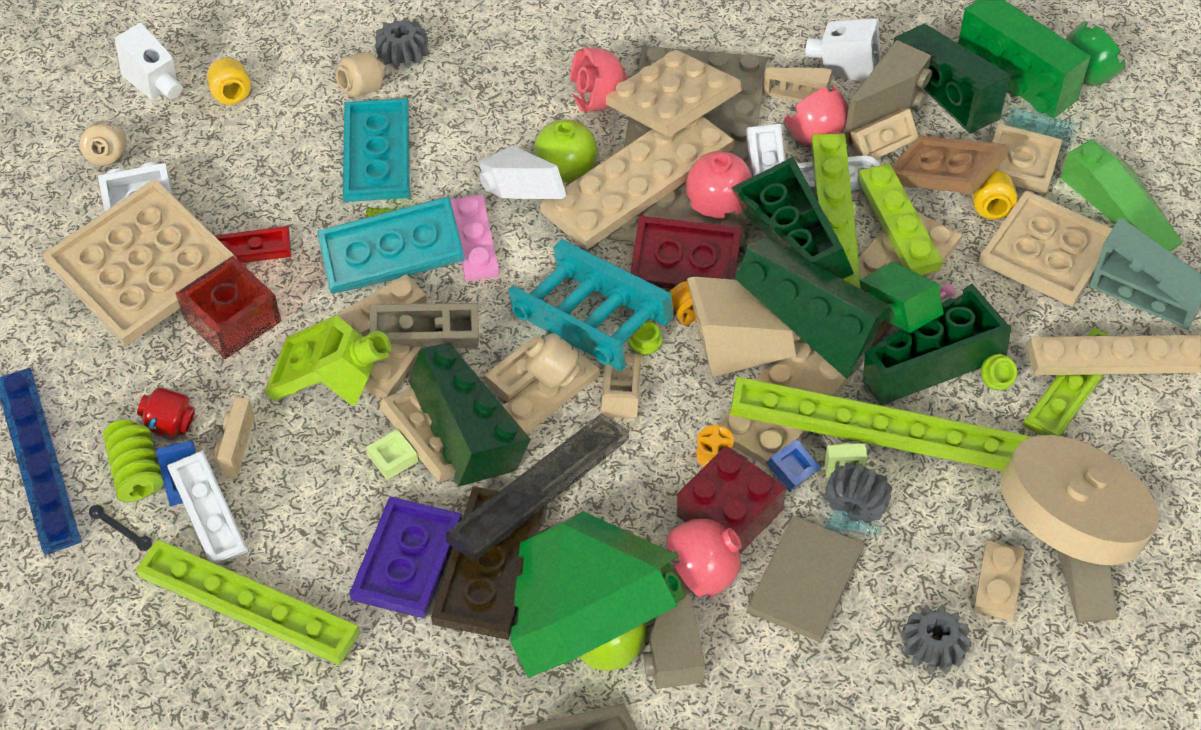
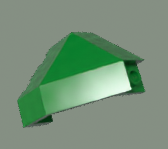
M584 511L534 534L520 542L519 557L523 558L524 562L522 575L517 576L514 606L519 608L517 625L511 628L510 642L528 678L570 662L677 607V603L686 597L681 588L679 578L669 564L679 555Z

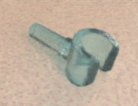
M841 510L835 511L826 525L827 529L832 531L836 529L838 530L837 533L846 535L847 530L880 536L881 527L853 521L848 513Z

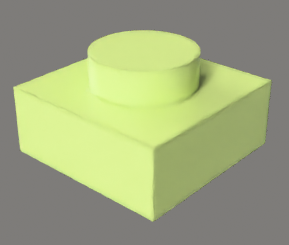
M398 429L366 447L368 457L386 480L419 462L416 451Z
M843 442L836 445H827L824 463L826 476H830L836 466H844L846 462L852 463L855 466L863 464L865 467L867 458L865 443L851 444Z

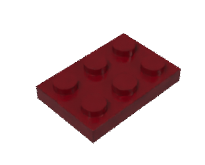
M639 215L630 273L657 287L673 289L682 282L688 281L687 278L691 277L735 280L742 228Z

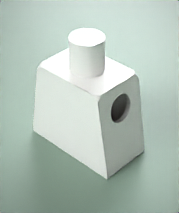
M878 19L831 21L827 24L822 39L808 38L806 56L823 58L824 68L831 69L833 76L864 82L881 61Z
M141 22L114 38L121 75L151 100L161 94L172 100L181 94L183 86L177 81L174 59Z

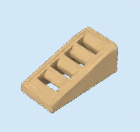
M766 67L763 93L801 102L821 88L827 87L830 90L832 70L826 68ZM775 80L780 81V86L774 85ZM788 82L793 83V86H787Z
M624 353L625 363H633V371L613 370L609 364L604 366L601 402L602 417L637 418L641 355ZM611 377L632 378V380L611 379ZM610 389H614V390H632V392L611 391Z

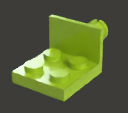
M334 315L286 337L264 394L271 399L278 400L289 394L293 395L308 386L317 385L322 382L351 406L356 405L369 378L374 362L386 359L389 356L388 352L391 351L390 340L381 331H373L363 337L339 316Z

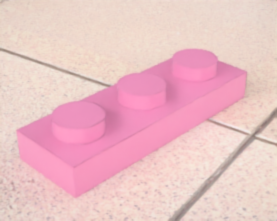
M483 195L450 199L466 261H462L465 282L499 277V269Z

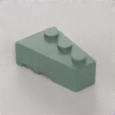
M1119 217L1103 244L1089 287L1189 330L1201 308V274L1126 220Z

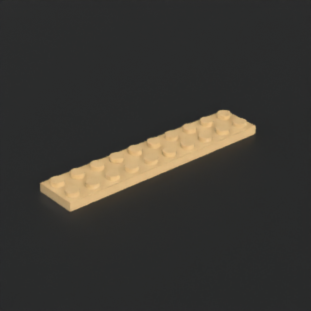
M917 212L944 263L961 242L962 234ZM884 230L878 234L859 257L861 279L891 262L902 266ZM937 271L923 274L922 276L931 279ZM883 320L870 348L883 339L893 326L892 324ZM800 338V340L794 341L796 356L769 363L756 380L836 396L853 374L846 379ZM730 410L718 423V425L724 426L733 434L734 448L767 466L766 462L771 456L794 440L800 441L807 432L796 428L729 415Z

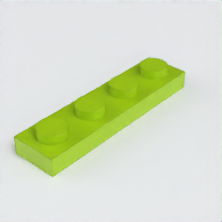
M888 163L859 170L857 180L902 266L920 275L941 270L943 260L891 164Z

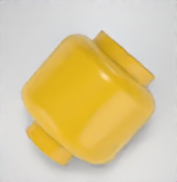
M221 58L209 67L206 74L207 84L212 96L218 102L226 105L237 104L249 95L251 80L244 65L238 60Z
M994 170L974 194H971L975 210L985 219L996 220L1008 216L1018 201L1017 192L1011 177L999 170Z

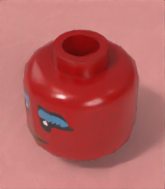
M158 387L150 396L143 395L137 409V415L142 417V425L149 428L151 434L173 440L180 434H187L195 415V407L191 406L190 398L186 394L165 387Z

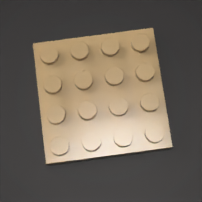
M155 178L42 254L45 263L125 347L239 267L237 258Z

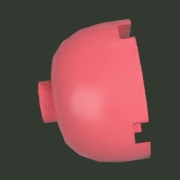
M583 47V50H578L575 53L571 65L570 82H576V88L581 96L579 98L573 94L580 111L607 110L610 106L606 105V95L615 91L618 83L628 79L627 73L623 70L618 57L607 49ZM586 92H590V102L585 101L584 94Z
M832 85L831 92L827 87H824L806 97L795 106L798 113L793 118L787 114L783 121L787 130L799 143L806 147H811L812 134H842L841 132L846 126L849 106L837 86Z
M713 151L702 155L691 166L686 180V196L690 199V205L702 215L717 219L725 218V213H732L736 211L735 215L742 213L740 203L731 187L751 178V170L741 157L731 152Z
M692 519L669 531L667 535V548L671 552L676 550L680 560L674 566L684 583L697 596L702 597L708 594L707 599H711L732 585L740 571L741 557L739 549L742 548L741 541L734 530L731 528L725 529L723 525L711 519Z

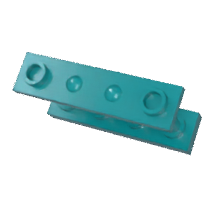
M561 239L553 247L556 269L533 291L527 293L513 285L508 289L512 312L522 321L527 320L549 333L559 335L566 342L594 356L600 363L604 365L609 364L622 371L626 367L623 344L647 320H653L666 327L674 318L671 293ZM565 278H572L581 283L556 308L542 301ZM592 292H599L608 297L583 322L569 315ZM619 306H626L636 311L612 336L597 330Z

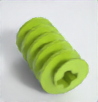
M127 419L116 420L104 429L102 437L111 467L110 472L114 479L113 484L117 499L123 502H136L158 492L162 488L164 481L160 475L161 470L157 463L158 458L154 451L155 446L153 440H151L152 434L150 429L144 425H137L136 422Z

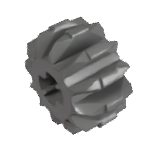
M408 17L403 21H398L394 18L393 23L383 22L382 29L376 30V53L379 58H382L384 65L392 63L395 69H397L400 63H404L409 69L410 61L420 64L421 56H427V33H425L424 28H421L419 21L410 23Z
M846 462L844 466H836L834 472L831 473L824 497L830 503V508L841 512L842 517L848 516L854 522L862 520L865 523H871L872 520H880L886 512L891 499L892 487L887 483L885 476L875 473V469L865 468L863 464L855 466L852 463Z
M943 604L937 609V612H933L927 605L922 608L920 614L912 612L907 621L908 625L903 627L901 637L905 641L903 645L904 655H914L912 659L913 667L921 665L924 661L928 663L927 671L929 675L934 672L936 665H939V668L946 675L951 671L952 665L960 667L964 663L965 654L969 652L971 647V639L968 638L969 624L958 623L960 619L959 612L947 615L945 614ZM932 637H938L940 641L932 639Z

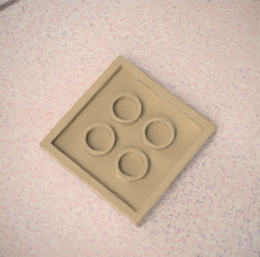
M674 50L665 54L663 58L650 66L642 68L640 72L629 79L618 83L615 87L616 90L606 95V105L670 137L741 92L742 89L740 79L685 53Z
M1026 190L980 254L978 263L1068 306L1074 307L1093 277L1103 244L1112 228Z

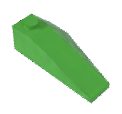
M1090 139L1067 153L1061 179L1116 224L1119 217L1123 218L1169 252L1183 243L1133 167L1111 149Z

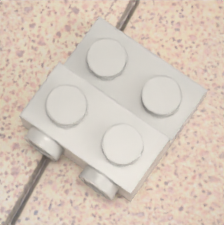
M148 162L142 164L140 168L130 170L117 168L109 170L104 175H99L98 179L104 212L154 178L174 196L166 163Z

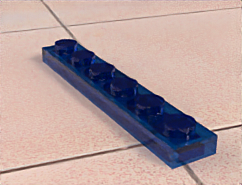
M26 368L0 377V400L41 549L44 555H48L82 543L31 368Z

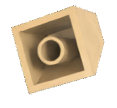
M705 277L687 278L697 327L712 377L796 356L794 341L800 340V337L737 280Z

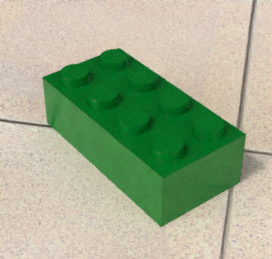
M976 0L964 10L958 44L1009 73L1011 76L1008 90L1012 95L1020 96L1032 104L1036 111L1045 113L1053 119L1078 101L1090 60L1089 54L1005 0Z

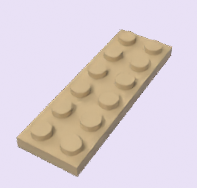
M703 116L670 137L651 129L564 188L566 197L562 199H547L540 204L541 213L584 250H588L685 183L691 166L702 155L713 151L730 152L733 149L734 139Z

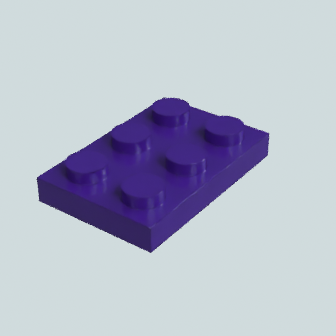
M389 496L350 589L351 601L425 619L462 522V513Z

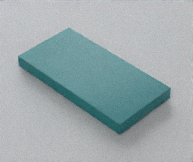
M408 98L344 102L343 201L356 202L410 198Z
M449 196L317 231L331 294L398 279L405 274L409 276L466 261Z

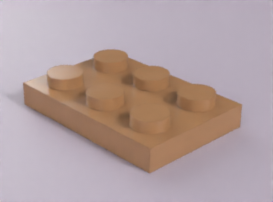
M920 135L892 165V168L900 183L906 187L974 194L1008 154L1005 144Z

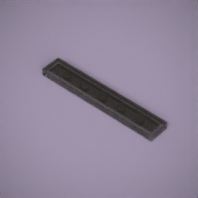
M603 413L599 414L446 532V542L475 562L628 441L629 430Z

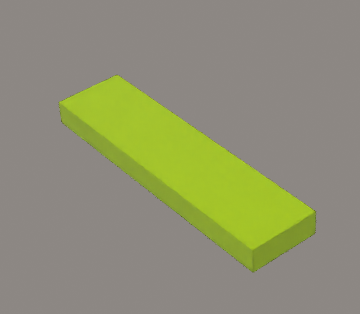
M1093 327L1087 336L1110 335ZM1105 374L1057 375L1028 414L1023 426L1039 435L1061 436Z

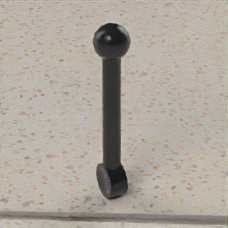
M96 504L90 507L89 515L91 518L101 519L135 542L140 551H147L151 548L152 541L149 537H139L104 513V508L101 505Z

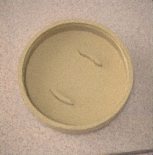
M1055 435L1030 437L1019 444L1001 475L1002 495L1009 509L1020 523L1052 548L1085 562L1099 565L1128 563L1142 552L1158 527L1159 513L1157 505L1141 480L1107 453L1075 439Z

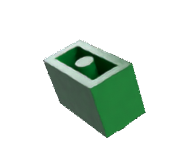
M891 262L859 280L861 290L890 305L884 320L909 333L944 314L938 283L895 262Z

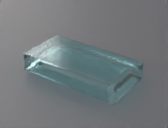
M1011 108L1005 125L1063 139L1060 151L1067 152L1075 123Z

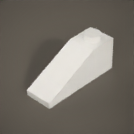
M513 145L479 161L482 171L479 176L486 191H490L501 198L562 199L567 196L557 165Z

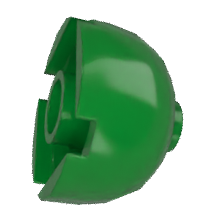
M1084 21L1073 29L1065 40L1090 55L1083 83L1091 86L1107 83L1125 69V59L1119 63L1117 55L1121 50L1102 28L1096 25L1090 29L1086 27L1089 22Z

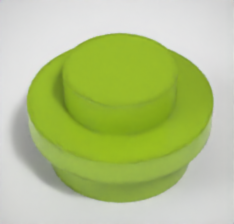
M646 321L628 339L629 347L634 352L643 355L655 353L663 344L661 330L651 321Z
M1003 354L989 356L981 366V378L984 384L992 390H1005L1009 388L1017 377L1015 363Z

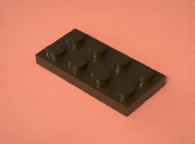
M472 487L432 612V625L509 640L511 628L518 607L514 606L516 579L523 572L524 559L519 557L520 542L540 532L547 509V501L545 499Z

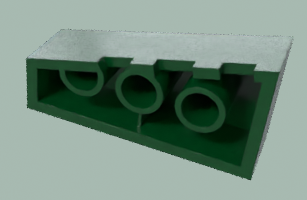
M925 23L894 37L893 44L898 40L931 55L929 69L932 70V75L924 90L969 134L1000 120L1011 76L1009 73Z
M794 157L731 187L743 213L771 241L841 279L854 274L843 246Z
M763 237L747 248L735 280L846 379L862 366L865 359V351L870 349L890 308L889 304L766 237Z
M973 283L964 288L963 294L956 299L950 297L942 302L943 315L911 333L898 330L865 351L863 383L880 405L980 369L985 359L991 355L1003 354L1007 356L1011 327Z
M450 343L420 348L408 382L415 393L422 412L429 414L432 421L430 429L434 437H439L444 446L442 454L447 464H452L456 471L454 479L457 486L505 475L518 469L531 440Z

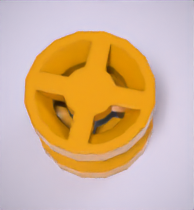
M688 281L682 282L669 293H671L673 311H677L678 320L683 325H689L696 321Z
M709 425L698 433L696 457L700 465L704 467L719 453L718 450L721 451L726 445L733 450L734 437L730 430L720 425Z

